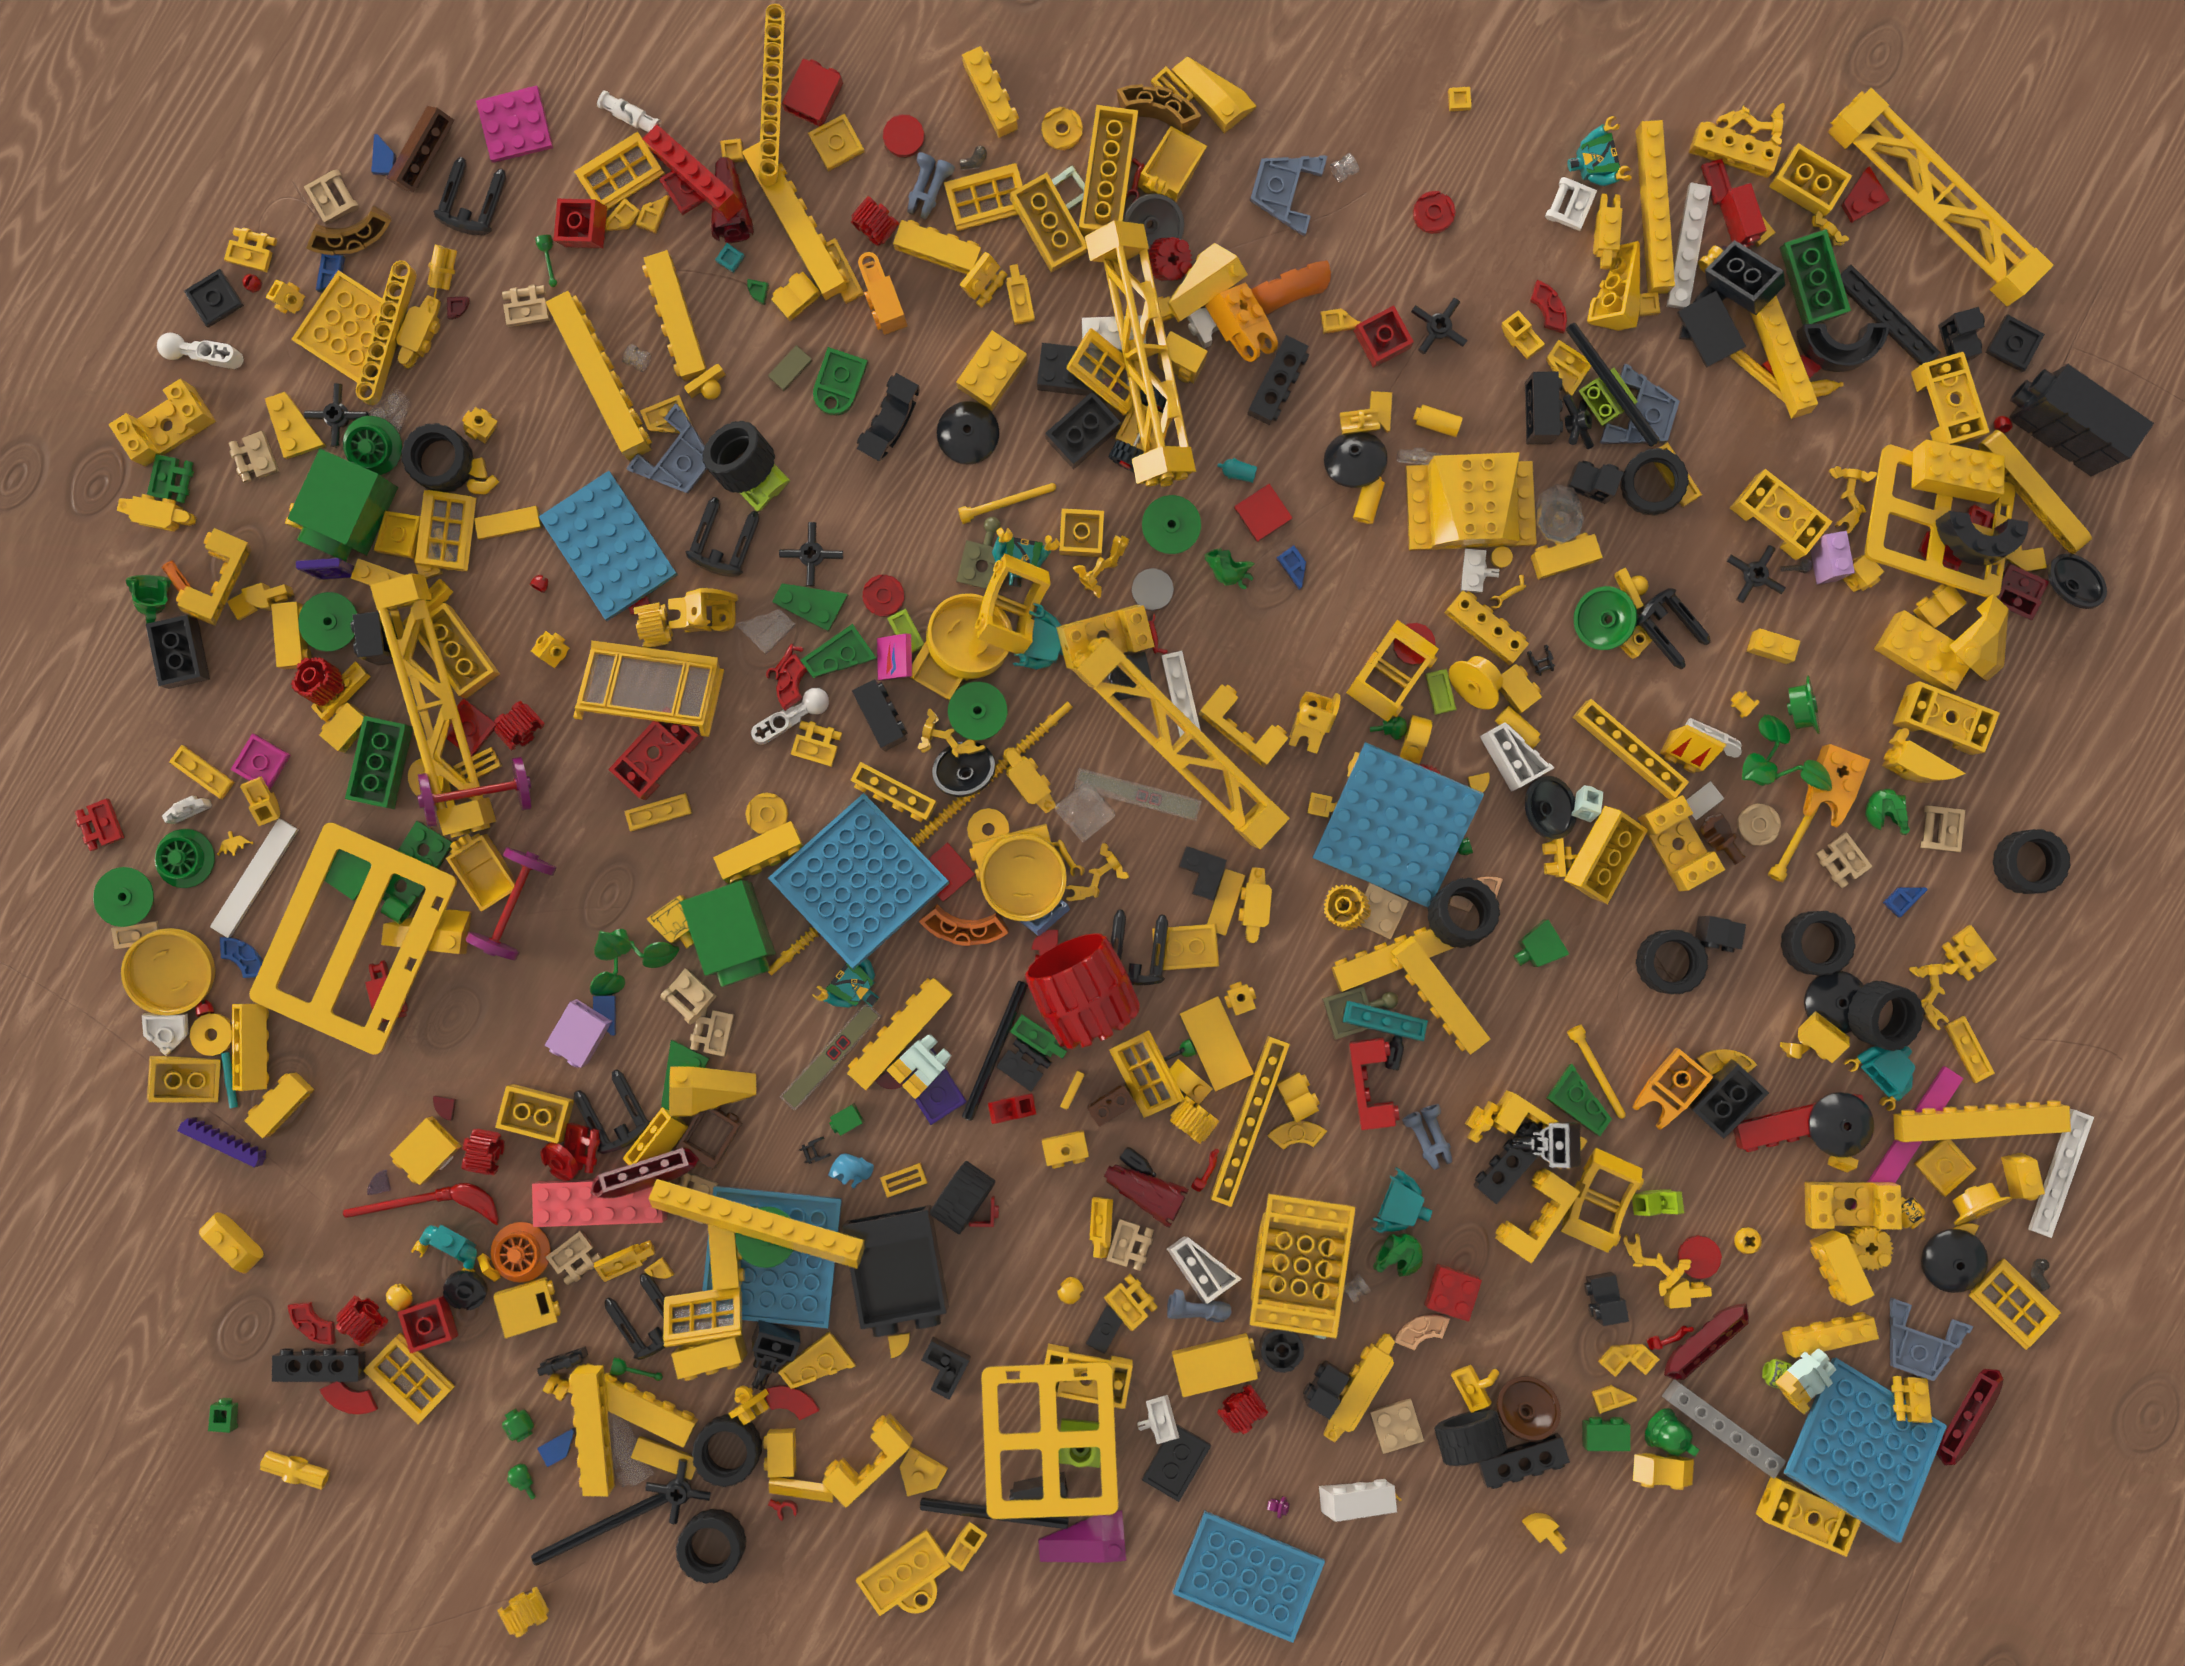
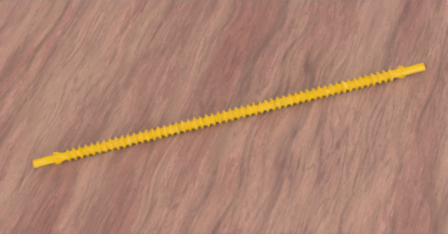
M1067 701L1053 715L1050 714L1043 724L1039 723L1040 726L1038 728L1035 727L1034 732L1030 731L1031 734L1029 736L1026 735L1025 740L1021 739V743H1017L1016 748L1012 747L1013 750L1015 749L1020 756L1021 753L1025 754V750L1030 749V745H1035L1034 742L1036 740L1039 741L1040 736L1044 737L1045 732L1049 733L1048 729L1058 724L1057 721L1073 708L1072 705ZM1004 755L1003 759H999V763L995 764L996 769L993 778H998V774H1003L1002 770H1007V766L1010 765ZM975 794L967 797H957L956 801L952 800V805L948 804V808H943L944 812H939V816L934 817V821H929L930 824L928 826L925 825V829H920L919 834L915 833V838L911 837L912 844L915 847H920V843H925L924 840L926 838L929 839L930 834L934 835V831H938L939 826L943 827V823H947L948 818L952 819V815H956L957 810L961 811V807L966 806L965 803L967 801L971 802L970 799L972 797L975 798ZM810 927L809 932L805 931V935H801L800 940L796 939V943L791 944V948L781 953L782 956L769 966L771 971L768 973L771 976L786 962L792 961L795 954H800L801 949L805 950L804 946H809L810 941L814 942V937H819V933L814 927Z

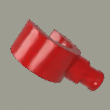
M770 1499L768 1506L773 1507L777 1511V1516L781 1521L784 1519L782 1513L784 1506L791 1507L794 1516L796 1517L798 1507L791 1500H785L780 1503Z

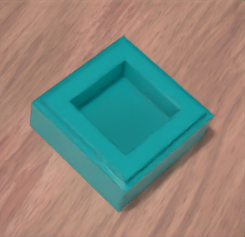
M726 243L715 261L734 273L745 255Z

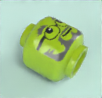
M1778 1359L1766 1362L1762 1371V1377L1765 1379L1766 1384L1780 1389L1775 1382L1792 1364Z

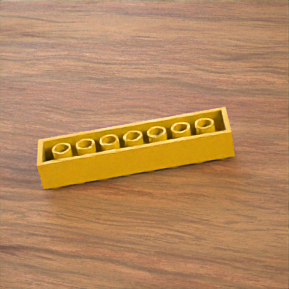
M569 291L546 301L545 303L621 453L628 461H631L637 454L643 455L651 451L649 444L652 441L643 426L640 427L643 423L639 415L635 412L634 408H630L633 406V403L624 389L621 390L624 387L623 383L613 370L615 368L610 358L607 357L601 340L594 333L596 330L586 316V310L581 301H579L576 295L572 296Z

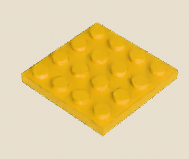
M338 270L291 340L358 383L382 298ZM396 309L389 312V317L396 313ZM390 329L383 332V337L389 335ZM384 349L378 351L377 357L383 355Z

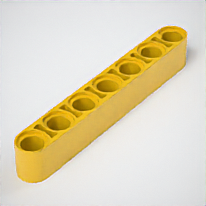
M402 260L396 261L392 265L356 386L357 397L368 405H376L382 397L397 346L396 337L405 319L417 277L416 271L407 262ZM408 269L407 274L401 277V272ZM402 289L401 294L395 297V292ZM396 309V313L389 317V312ZM390 329L389 335L383 337V332ZM384 349L383 355L377 357L378 351ZM378 369L377 375L371 377L372 371ZM371 389L372 394L365 398V393Z
M1995 430L1978 444L1980 451L2005 456L2004 479L2014 486L2015 492L2064 549L2071 554H2075L2092 540L2089 531L2004 433Z

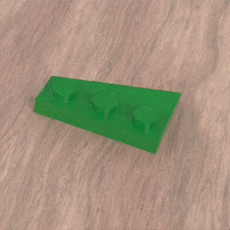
M782 583L772 602L829 632L848 594Z
M851 624L802 658L801 662L811 676L816 678L870 662L877 658L855 626Z
M673 1039L671 1040L661 1107L669 1111L670 1067L706 1068L710 1060L709 1057Z
M1569 1064L1546 1099L1600 1137L1612 1118L1589 1090L1588 1085L1576 1072L1573 1064Z

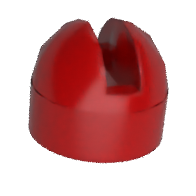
M248 274L243 277V286L249 292L254 293L261 289L262 282L256 275Z
M1999 416L1993 422L1994 430H1999L2002 433H2007L2013 427L2011 420L2006 416Z
M536 575L529 585L537 591L545 593L549 584L548 579L544 578L542 580L543 575Z
M204 1000V1004L199 1002L195 1006L196 1016L200 1017L214 1013L211 1002L208 1000Z

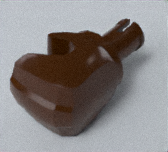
M1718 813L1708 816L1700 826L1701 834L1716 851L1724 850L1734 865L1741 862L1745 855L1742 854L1734 843L1737 835L1732 833L1731 827L1724 815Z

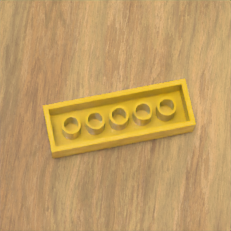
M1096 105L1079 230L1083 236H1087L1114 220H1124L1138 122V110Z

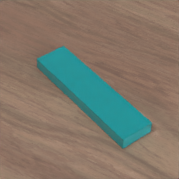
M1351 1001L1346 1002L1343 1017L1344 1023L1421 1042L1425 1039L1428 1020Z

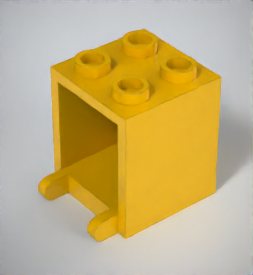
M547 1276L495 1292L493 1297L505 1339L558 1321L561 1310L558 1301H553L552 1295L555 1294L552 1280L548 1281ZM541 1292L545 1293L550 1311L541 1315L536 1294Z

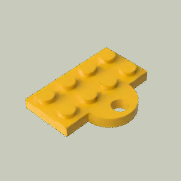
M925 1529L858 1576L855 1581L879 1616L897 1604L906 1612L922 1613L928 1610L935 1602L938 1591L935 1577L950 1568L951 1564L944 1559L946 1555L929 1530ZM924 1594L927 1596L928 1602L921 1605L917 1603L916 1596Z

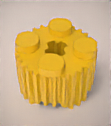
M658 602L634 607V614L639 616L636 629L639 639H644L645 641L642 645L644 648L667 645L672 641L673 631L669 629V624L667 625L666 616H668L666 604L661 605Z
M1346 884L1345 886L1341 885V887L1337 885L1335 888L1332 887V891H1328L1327 899L1324 900L1326 901L1324 903V906H1326L1324 908L1325 917L1337 927L1349 931L1354 928L1357 929L1358 926L1361 927L1362 923L1365 924L1364 920H1368L1371 915L1368 897L1352 885Z
M1185 1096L1184 1100L1178 1104L1170 1115V1122L1201 1144L1202 1141L1205 1142L1217 1126L1219 1120L1211 1114L1208 1115V1112L1200 1105L1196 1104L1194 1106L1196 1102Z
M1856 1226L1854 1230H1850L1851 1233H1847L1848 1239L1863 1269L1879 1270V1268L1882 1269L1883 1266L1886 1267L1891 1263L1892 1256L1890 1255L1893 1254L1891 1250L1894 1248L1891 1247L1893 1243L1890 1242L1891 1238L1886 1232L1873 1226Z
M537 1587L532 1588V1593L525 1595L524 1592L519 1593L508 1601L510 1604L505 1609L501 1607L497 1610L510 1635L515 1634L516 1638L524 1635L528 1631L527 1628L532 1626V1624L540 1625L548 1619L546 1614L549 1612V1609Z

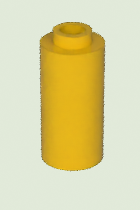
M1422 404L1421 408H1416L1413 419L1416 420L1415 425L1456 438L1463 417Z
M1382 477L1372 484L1362 487L1353 515L1354 520L1365 524H1373L1385 485Z
M1509 705L1495 719L1498 725L1506 722L1532 749L1541 740L1539 738L1541 733Z

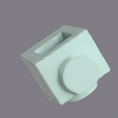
M1584 785L1576 792L1572 816L1592 822L1601 814L1603 792L1592 786Z

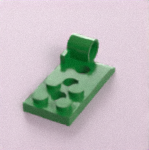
M416 821L398 851L439 869L451 850L450 845L453 842L433 829L428 828V826L420 821ZM423 844L429 846V853L426 856H422L419 852V848ZM393 874L382 898L385 903L381 908V913L398 924L403 923L408 915L412 913L426 888L398 874ZM401 880H404L407 884L404 892H400L397 889V883Z

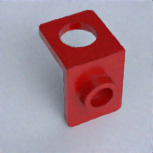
M995 1196L991 1197V1221H970L969 1227H994L995 1218H999V1205H995Z

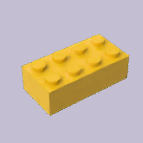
M1047 172L1010 193V201L1051 273L1088 252L1083 235Z
M1925 440L1913 449L1911 488L1991 504L2004 495L2005 456Z
M443 603L430 613L450 685L458 696L467 699L499 676L500 673L452 606ZM422 621L418 640L434 661Z
M1905 610L1894 615L1874 648L1877 652L1924 681L1948 693L1956 691L1970 668L1949 647L1954 642L1953 639Z
M1604 806L1564 881L1588 897L1608 904L1648 829L1624 812Z

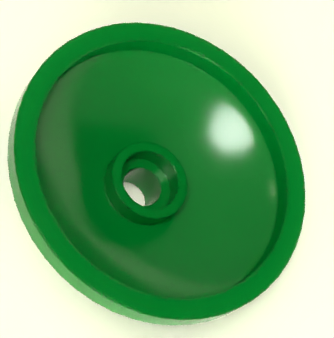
M1610 586L1598 587L1587 592L1578 602L1574 612V627L1578 637L1589 647L1598 650H1611L1623 645L1632 636L1637 624V610L1631 597L1624 591ZM1612 616L1611 623H1607V617Z

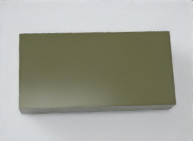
M796 345L770 372L768 377L785 391L812 362V359Z

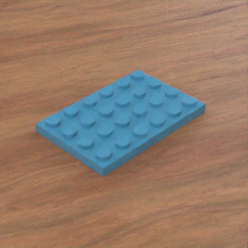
M607 471L539 516V519L606 621H609L678 575L610 471Z
M1204 1510L1172 1592L1174 1595L1294 1643L1325 1560Z

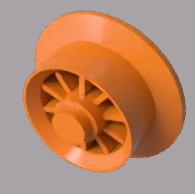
M515 1222L509 1224L497 1233L492 1242L491 1260L493 1266L507 1280L513 1282L531 1281L541 1275L548 1266L549 1262L545 1257L551 1253L549 1240L539 1227H533L531 1223Z

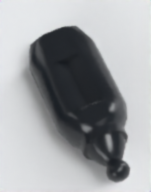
M1395 1035L1390 1041L1391 1056H1387L1385 1068L1399 1070L1404 1051L1401 1036Z
M1127 1147L1119 1157L1131 1169L1156 1177V1173L1153 1172L1148 1160L1132 1148Z

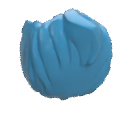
M844 1153L839 1155L834 1161L828 1176L838 1179L844 1185L849 1180L854 1179L851 1187L855 1188L862 1180H866L872 1175L874 1165L865 1161L862 1157L858 1158Z

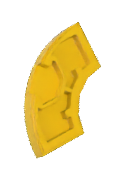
M1728 1049L1712 1050L1696 1058L1699 1064L1711 1075L1719 1072L1731 1059L1748 1073L1757 1066L1745 1054Z

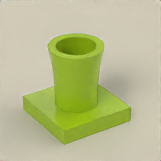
M1061 1419L1060 1431L1099 1429V1422ZM1098 1447L1059 1449L1060 1464L1100 1468L1101 1455Z

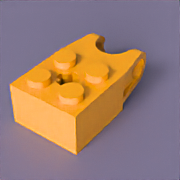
M866 252L859 257L858 264L868 290L864 294L870 310L875 309L871 313L877 329H882L884 335L908 327L890 275L885 277L879 259L874 253ZM870 257L875 260L867 262L863 265V261L865 258Z
M1246 282L1220 292L1205 305L1226 342L1231 341L1244 360L1248 362L1257 360L1260 356V350L1266 354L1276 351L1278 347L1277 337L1262 307L1257 302ZM1265 338L1270 339L1272 343L1271 349L1267 347ZM1248 346L1253 349V357L1247 352Z
M1828 744L1822 746L1817 762L1822 764L1828 771L1832 790L1824 791L1807 784L1808 790L1803 814L1811 816L1819 804L1825 802L1831 808V826L1837 828L1845 819L1856 799L1870 759ZM1837 769H1839L1841 772L1840 776H1838L1839 773L1837 772Z
M1675 1048L1648 1079L1632 1108L1639 1110L1648 1102H1659L1662 1107V1113L1656 1127L1661 1130L1688 1108L1711 1081L1713 1076L1683 1051ZM1684 1073V1082L1679 1081L1677 1083V1075Z

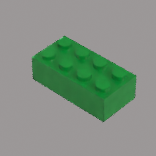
M1827 229L1786 242L1779 247L1802 325L1818 324L1845 315L1851 311Z
M368 716L363 717L345 799L395 809L413 731L412 726Z

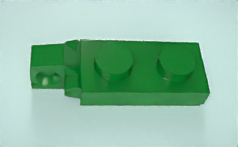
M1021 1014L1010 1031L1049 1057L1054 1053L1063 1059L1068 1052L1059 1046L1052 1033Z

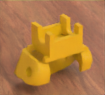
M699 588L687 592L683 598L668 599L669 610H679L681 613L678 620L669 621V629H682L686 633L712 631V629L721 632L728 631L735 625V602L738 601V595L718 589ZM706 606H712V626H707L710 624V620H707ZM723 615L726 616V619H725L724 622H722V620H721V618H722Z
M1305 692L1300 699L1299 712L1296 714L1289 735V745L1296 747L1299 738L1307 736V751L1317 754L1324 734L1330 733L1337 716L1340 694L1335 693L1333 698H1329L1316 693ZM1311 701H1316L1317 705L1316 707L1310 706L1309 703ZM1309 715L1316 717V719L1311 720L1309 718Z

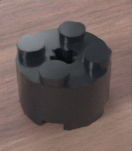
M1269 1328L1264 1331L1260 1339L1259 1349L1262 1359L1275 1372L1285 1373L1292 1371L1303 1359V1343L1296 1332ZM1282 1344L1284 1345V1347H1287L1286 1349H1283L1284 1352L1279 1353V1350L1277 1349V1347H1279V1345Z

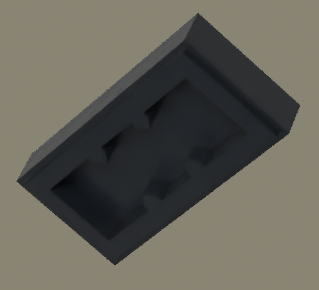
M1106 1305L1086 1342L1087 1345L1103 1354L1106 1353L1123 1322L1110 1306Z

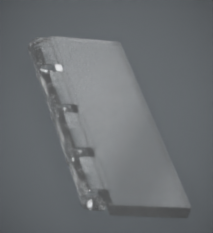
M608 1411L613 1470L621 1466L622 1470L615 1473L621 1487L628 1484L633 1487L655 1475L651 1465L631 1458L637 1438L629 1422Z

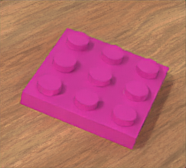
M538 86L476 100L492 163L553 148Z

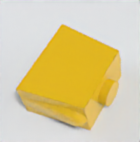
M2024 1153L2001 1157L2012 1199L2036 1200L2039 1195L2045 1194L2036 1159Z

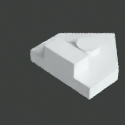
M192 795L174 803L162 817L165 823L176 824L211 808L212 804L210 799H198L197 796Z
M144 1013L142 1015L143 1036L159 1047V1051L165 1056L169 1055L189 1035L188 1014L181 1013L167 1016Z

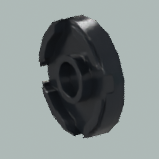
M467 1270L457 1271L446 1279L443 1286V1297L449 1305L456 1309L473 1310L484 1302L487 1294V1285L483 1278L474 1272Z

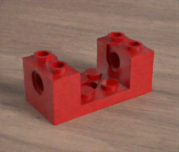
M666 707L662 712L671 713L672 709ZM653 721L608 770L638 798L647 800L660 786L657 781L684 752L690 754L704 738L690 725ZM652 747L659 749V756L655 759H651L648 755L649 749Z
M1384 1037L1350 1041L1349 1046L1361 1130L1396 1126V1121L1400 1120L1398 1105L1394 1106L1393 1101L1368 1104V1102H1371L1370 1087L1365 1088L1368 1072L1367 1066H1362V1064L1387 1061V1056H1391L1389 1041L1385 1042Z

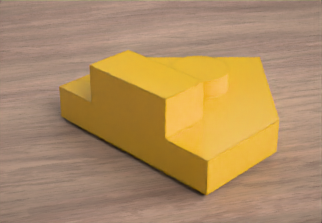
M1488 1101L1484 1109L1478 1106L1474 1107L1465 1122L1466 1125L1472 1128L1467 1136L1468 1139L1475 1143L1482 1139L1481 1133H1485L1492 1128L1494 1123L1492 1114H1497L1499 1106Z
M910 1447L900 1464L907 1497L937 1489L948 1467Z

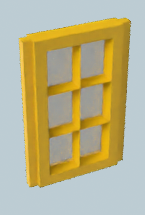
M638 131L574 171L591 199H596L607 206V210L665 175Z
M1016 163L944 182L957 231L1018 215L1009 199L1012 191L1023 186Z
M1090 328L1066 369L1120 413L1126 415L1133 405V399L1123 353L1093 328Z
M424 490L415 564L456 571H468L476 505L475 497Z
M1149 1030L1109 1049L1144 1118L1184 1100Z
M2004 1258L1984 1276L1968 1295L2025 1350L2036 1342L2061 1313Z
M741 1286L738 1288L715 1289L665 1297L663 1334L665 1347L742 1336Z
M401 1332L363 1370L417 1424H420L455 1387L420 1351L410 1354L405 1336Z

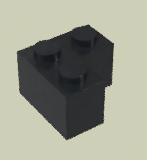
M1979 307L1954 313L1938 325L1947 356L1964 352L1966 360H1970L1982 353V342L1977 337V332L1985 327V318L1983 313L1980 312Z
M1579 461L1574 466L1566 489L1606 504L1615 496L1624 472L1612 464L1603 465L1598 469L1588 461Z
M1186 846L1179 867L1198 874L1192 894L1213 901L1227 860Z
M1698 916L1695 938H1698L1705 948L1719 949L1721 946V951L1734 953L1735 949H1742L1746 924L1713 916Z
M1612 1272L1586 1276L1587 1283H1584L1586 1295L1590 1296L1591 1304H1588L1590 1316L1603 1326L1629 1322L1625 1299L1620 1297L1616 1275Z
M932 1337L921 1360L940 1370L930 1390L950 1400L971 1356Z
M1325 1360L1324 1364H1319L1315 1370L1314 1375L1316 1377L1312 1383L1309 1382L1306 1385L1303 1394H1305L1304 1399L1308 1407L1330 1420L1341 1402L1339 1396L1350 1377L1347 1373Z

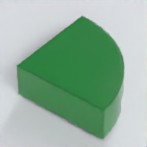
M748 279L747 287L751 296L758 303L765 305L769 284Z

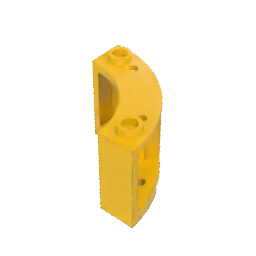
M1004 554L1001 560H997L994 565V573L986 589L975 629H977V639L1015 654H1024L1033 642L1032 636L1035 620L1031 619L1032 615L1029 614V611H1034L1036 606L1033 603H1041L1051 585L1050 576L1047 570ZM1008 572L1033 581L1024 604L998 594ZM994 606L1019 616L1016 632L992 623Z
M1396 620L1346 693L1388 722L1392 716L1397 717L1403 709L1401 703L1426 667L1431 668L1438 659L1435 655L1439 648L1399 620ZM1395 638L1425 658L1412 678L1381 658ZM1373 668H1376L1404 688L1396 702H1393L1365 682Z
M1595 1148L1583 1167L1585 1171L1580 1181L1577 1180L1574 1186L1580 1193L1564 1215L1561 1232L1608 1253L1620 1241L1621 1235L1619 1231L1625 1212L1636 1190H1640L1644 1183L1642 1178L1643 1169ZM1599 1169L1630 1182L1620 1202L1589 1188ZM1584 1200L1615 1213L1609 1232L1579 1219Z

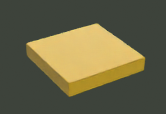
M845 113L808 132L828 171L865 152Z
M385 511L374 551L414 559L421 516Z
M1951 1139L1940 1140L1914 1163L1944 1197L1977 1169Z

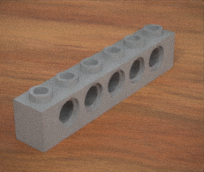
M1673 1379L1663 1393L1662 1397L1773 1479H1775L1787 1462L1677 1380Z

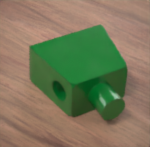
M1544 919L1518 941L1523 950L1515 954L1514 959L1519 966L1530 961L1534 967H1539L1569 955V952L1549 919Z

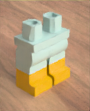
M931 1034L922 1040L919 1039L887 1069L899 1083H902L917 1069L902 1085L914 1099H917L947 1067L946 1064L952 1057L945 1048L937 1055L930 1050L938 1042Z
M1819 1348L1811 1356L1804 1352L1801 1355L1802 1359L1796 1361L1775 1382L1788 1402L1803 1414L1810 1409L1807 1403L1815 1395L1822 1393L1825 1386L1829 1388L1833 1384L1829 1377L1836 1371V1368L1829 1362V1357Z

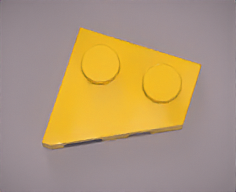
M1560 340L1556 342L1546 358L1552 371H1559V378H1562V387L1566 394L1571 396L1591 368L1584 355Z
M680 395L640 410L648 431L680 434L675 427L664 419L671 408L678 404L690 421Z

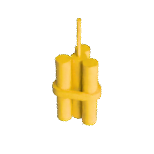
M436 244L432 261L428 265L430 271L427 281L429 287L435 288L434 298H436L438 288L450 289L452 274H455L456 271L454 264L457 250L448 249Z

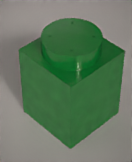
M319 449L287 519L302 526L297 541L347 562L352 550L366 556L368 555L381 527L384 513L388 511L399 487L373 471Z
M741 880L680 901L705 976L717 975L720 986L725 987L771 971L766 957L775 955L776 952L752 882Z

